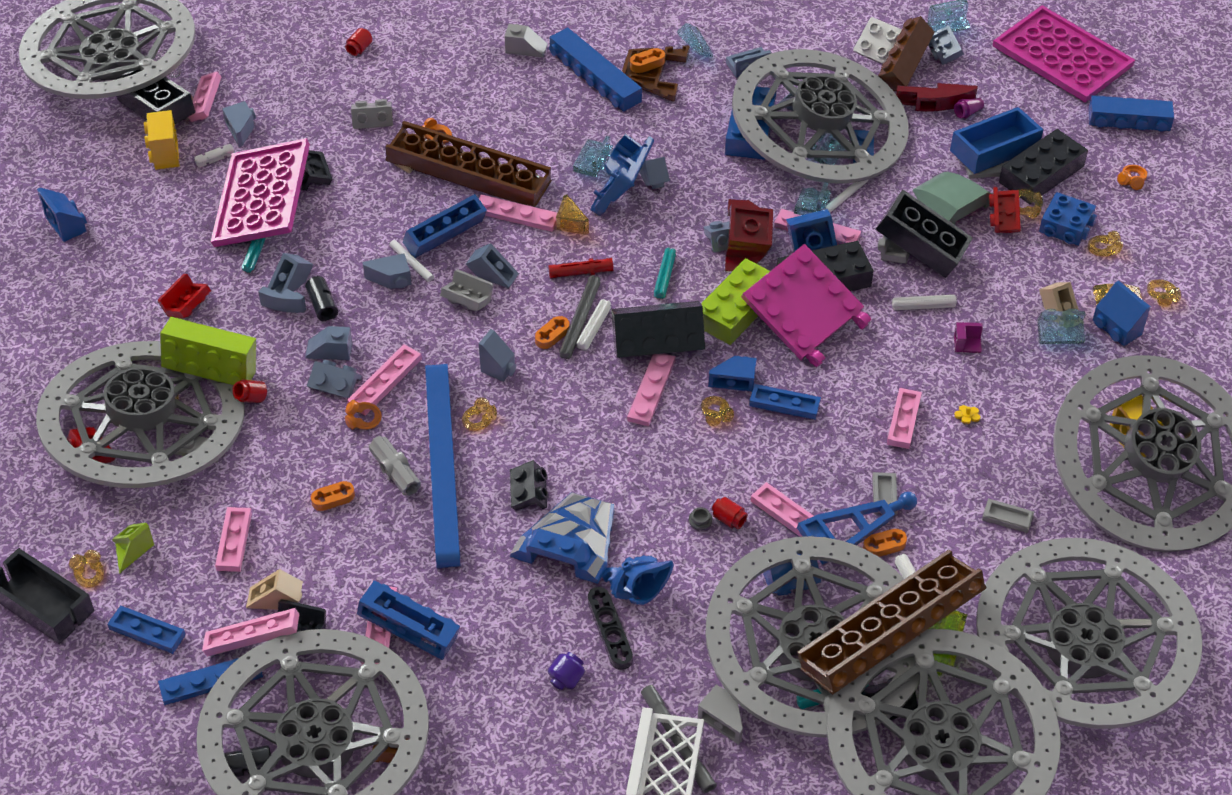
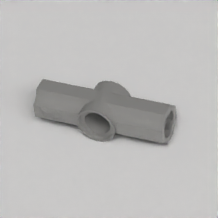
M375 437L369 444V450L379 462L383 474L386 473L388 475V480L392 479L403 495L410 496L416 493L421 487V482L410 469L405 455L401 451L397 452L386 437Z

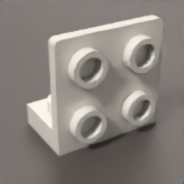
M871 17L853 50L883 64L902 29Z

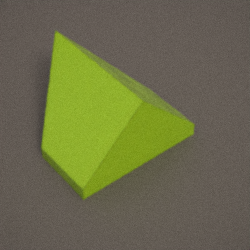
M146 522L131 524L112 539L116 545L119 574L154 546L151 531Z

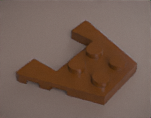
M682 45L681 49H673V46L665 47V50H663L665 52V62L670 60L686 63L690 52V45ZM653 48L629 49L622 72L642 87V90L675 102L678 84L660 81L664 65L643 73H635L630 69L631 56Z

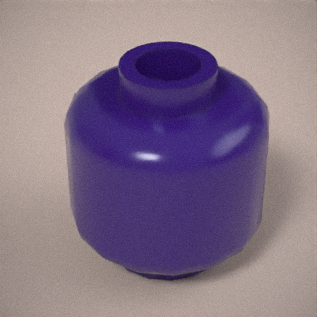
M571 652L558 654L548 668V674L552 678L550 683L561 691L564 687L574 689L585 673L584 662Z

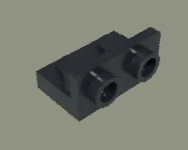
M308 151L301 184L303 191L308 190L310 183L330 185L332 176L323 152Z

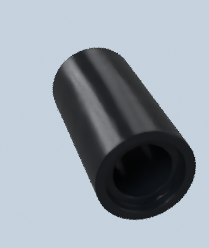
M321 276L310 278L306 282L305 288L317 318L322 322L336 318L338 309L325 278Z
M269 745L250 748L257 770H260L271 756ZM242 750L225 752L226 761L236 777L244 776V771L248 770Z

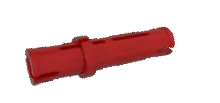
M590 258L588 261L548 265L550 279L582 274H590L591 276L600 272L614 271L612 258L600 260Z

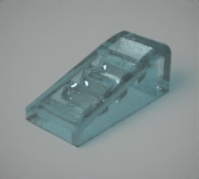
M685 23L677 31V34L697 53L708 58L713 57V53L698 27Z

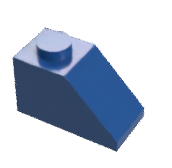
M733 356L709 370L708 387L752 392L757 358Z

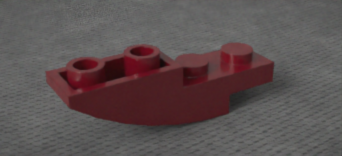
M937 83V88L897 85L896 96L902 105L915 106V111H944L954 109V105L960 99H976L978 86Z

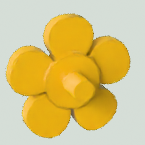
M962 405L959 406V411L954 413L955 418L961 419V422L965 424H970L971 421L978 422L981 418L978 414L979 409L976 407Z

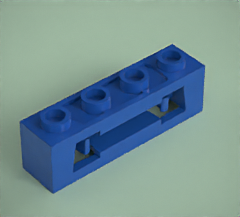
M374 580L359 600L357 615L441 660L445 658L458 637L460 625L456 624L452 619L435 613L431 608L418 604L406 595H401L386 584H381ZM376 612L387 619L385 621L372 613ZM422 637L436 644V647L422 641Z

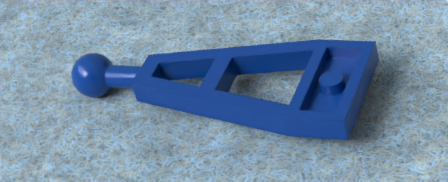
M907 491L900 495L899 500L887 504L885 500L818 514L799 522L797 529L802 537L812 536L835 539L825 524L852 518L860 532L846 542L857 546L894 518V512L900 509H914L917 505V497L914 493ZM880 511L882 516L869 525L863 515ZM819 560L822 565L828 563L827 561Z

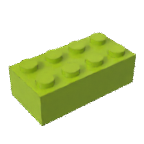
M745 258L701 303L703 306L704 331L731 345L758 317L754 310L741 298L742 294L770 271Z
M174 317L169 318L160 332L161 367L230 385H234L243 379L252 380L256 373V338Z

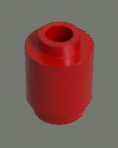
M358 28L347 39L346 51L353 56L362 54L373 41L371 33L367 29Z
M243 379L234 384L233 396L240 402L262 403L267 396V387L263 381Z
M727 497L718 498L712 506L713 517L730 528L740 529L748 518V513L745 512V509Z

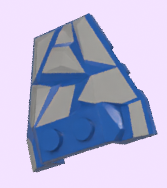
M571 492L520 536L510 553V557L533 564L539 554L574 565L577 578L598 584L608 566V548H610V532L613 526L615 506L609 502Z

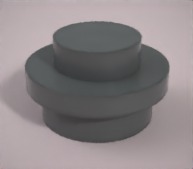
M695 508L689 515V524L694 529L705 530L712 524V515L706 508Z

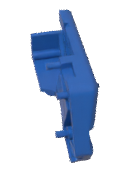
M624 134L617 142L604 166L607 174L611 177L600 192L597 190L593 192L597 197L590 208L592 212L601 216L606 212L611 201H616L627 190L634 187V182L654 143L652 137L648 136L643 145H640L634 139Z

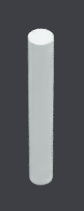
M869 180L851 184L827 204L823 210L827 209L831 213Z
M396 240L390 242L389 246L396 253H405L407 263L427 282L434 279V276Z

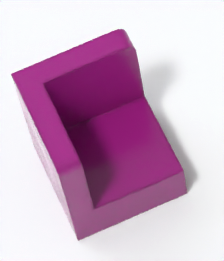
M956 322L954 331L955 352L981 353L982 323Z

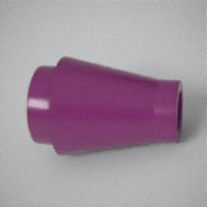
M981 98L960 99L954 105V112L958 118L967 119L984 108V101Z

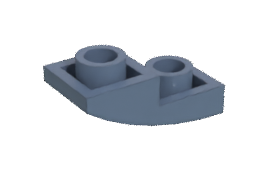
M264 286L258 291L260 303L264 307L289 313H304L306 311L305 298L298 292L285 289L280 294L276 290H271Z

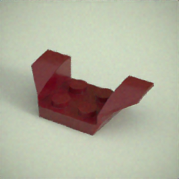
M728 199L727 216H730L728 249L725 255V271H733L745 258L757 264L771 250L773 209L760 208L750 200Z

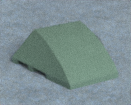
M942 172L913 189V193L919 201L954 225L956 221L983 206L986 209L989 207V194H992L974 181L952 172Z

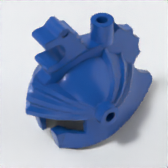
M643 555L634 559L628 557L622 563V567H607L602 578L604 582L609 581L611 584L610 590H612L611 593L615 598L629 599L633 604L644 605L652 601L666 585L673 571L674 563L672 560L657 562L658 559L652 557V555Z

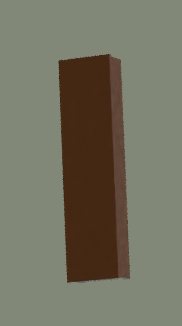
M407 121L402 122V128L390 145L387 144L385 146V160L387 162L401 166L404 165L430 176L532 207L537 206L552 182L551 167ZM410 128L414 130L416 134H409L406 129ZM425 134L431 135L433 137V140H427L425 138ZM443 140H447V141L451 142L453 146H451V145H447V146H446V145L443 143ZM466 146L471 151L464 152L461 147ZM480 152L487 153L489 157L483 158ZM499 158H504L508 163L502 164ZM522 164L527 170H520L517 165ZM536 170L543 171L545 173V176H539L536 173Z
M948 549L799 650L797 653L801 664V671L829 693L835 694L987 589L982 570L979 568L974 570L955 558L952 551Z

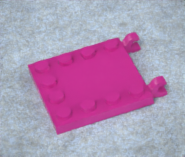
M805 244L746 290L741 296L800 360L806 357L816 368L825 359V356L820 351L815 350L819 345L851 319L861 330L872 320L867 313L861 312L864 305Z

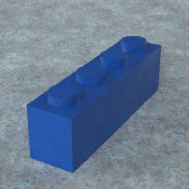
M1092 95L1088 109L1090 126L1158 130L1163 132L1171 131L1174 121L1173 101Z
M476 194L406 230L402 243L410 254L417 258L482 222L487 209Z

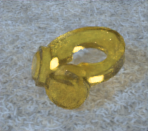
M1026 189L1019 190V196H1025L1028 201L1035 203L1033 207H1020V214L1028 215L1031 219L1036 218L1042 210V195L1039 192L1034 193Z
M1115 230L1108 232V235L1095 236L1088 242V250L1100 257L1117 255L1123 248L1121 236ZM1103 242L1111 244V246H1107L1105 249H1098L1095 243Z
M1155 279L1147 284L1148 294L1156 298L1158 304L1162 307H1168L1172 302H1179L1181 299L1180 289L1169 281ZM1154 288H1165L1166 292H1156Z
M709 396L701 402V411L706 416L708 425L717 426L721 421H732L734 411L729 407L728 402L724 398ZM712 404L719 405L720 412L708 409V407Z
M479 397L476 399L474 406L468 408L463 414V426L469 431L482 430L489 426L493 420H496L497 409L495 405H490L486 398ZM481 412L485 413L480 422L472 423L469 421L470 416L478 415Z
M87 550L84 555L75 554L71 557L69 567L73 569L74 577L79 585L90 588L102 581L104 570L100 562L101 555L99 552ZM85 564L90 565V568L96 571V575L93 578L85 579L82 576L85 571Z

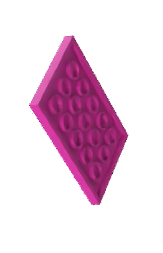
M1043 5L993 40L994 48L1085 103L1091 99L1092 95L1098 94L1133 67L1135 59Z
M307 138L232 153L211 237V243L214 247L292 232L310 146Z

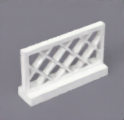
M643 707L626 795H644L652 789L658 795H675L678 792L681 795H692L704 719L653 713V708ZM658 722L669 723L672 729L661 735L657 730ZM686 726L697 727V732L689 738L681 730ZM677 733L683 742L672 748L666 739ZM662 743L668 752L657 758L652 750ZM688 746L693 754L683 761L677 752ZM673 756L679 765L668 771L662 762ZM658 765L664 775L653 781L648 775V771ZM684 769L689 777L681 784H678L673 775ZM669 779L675 788L663 794L658 785Z

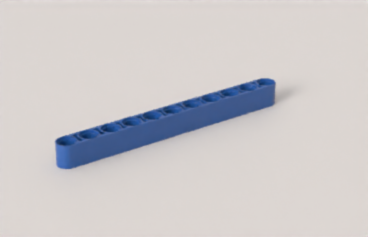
M448 364L425 365L436 567H461Z

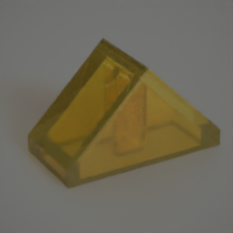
M568 194L564 195L556 216L557 230L583 235L589 234V219Z

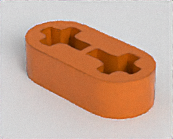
M653 48L631 56V71L643 73L661 67L665 63V52L662 49Z
M563 316L552 318L535 333L536 346L541 349H548L554 346L566 336L570 326L569 320Z
M341 481L315 490L311 494L313 508L318 511H325L351 502L355 497L354 486L348 481ZM345 490L348 494L343 495L341 491ZM323 497L325 501L321 502L318 498Z
M890 529L875 533L864 540L863 549L878 557L896 553L906 547L907 535L901 529ZM895 537L896 540H900V543H897L895 540H892V538ZM873 543L875 546H878V549H874L870 544Z

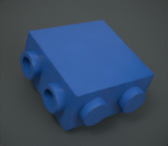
M1056 192L1042 217L1039 232L1048 237H1055L1068 244L1079 246L1082 239H1087L1090 232L1089 226L1093 227L1096 222L1097 215L1094 214L1096 205Z

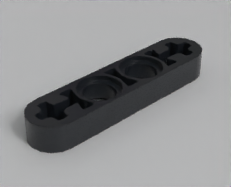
M594 587L588 593L589 608L612 666L619 670H625L633 662L631 647L609 592L603 587ZM595 596H599L600 598H602V607H600L598 600L595 599ZM607 614L612 616L613 620L605 623L599 618ZM611 634H616L621 639L617 642H610L607 637ZM621 648L622 656L626 657L625 661H621L618 658L617 649Z

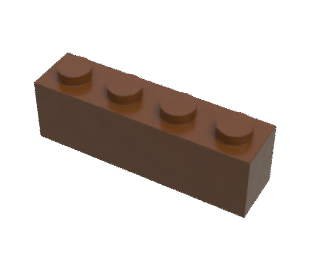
M921 16L913 19L910 18L904 22L902 31L896 37L893 48H891L886 61L881 66L882 69L878 77L893 91H897V85L907 86L935 33Z

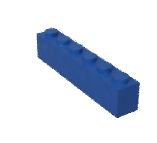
M567 27L549 37L550 53L561 59L565 66L573 69L578 77L581 76L585 79L590 87L593 86L597 89L602 97L609 99L614 107H618L624 112L642 102V87Z

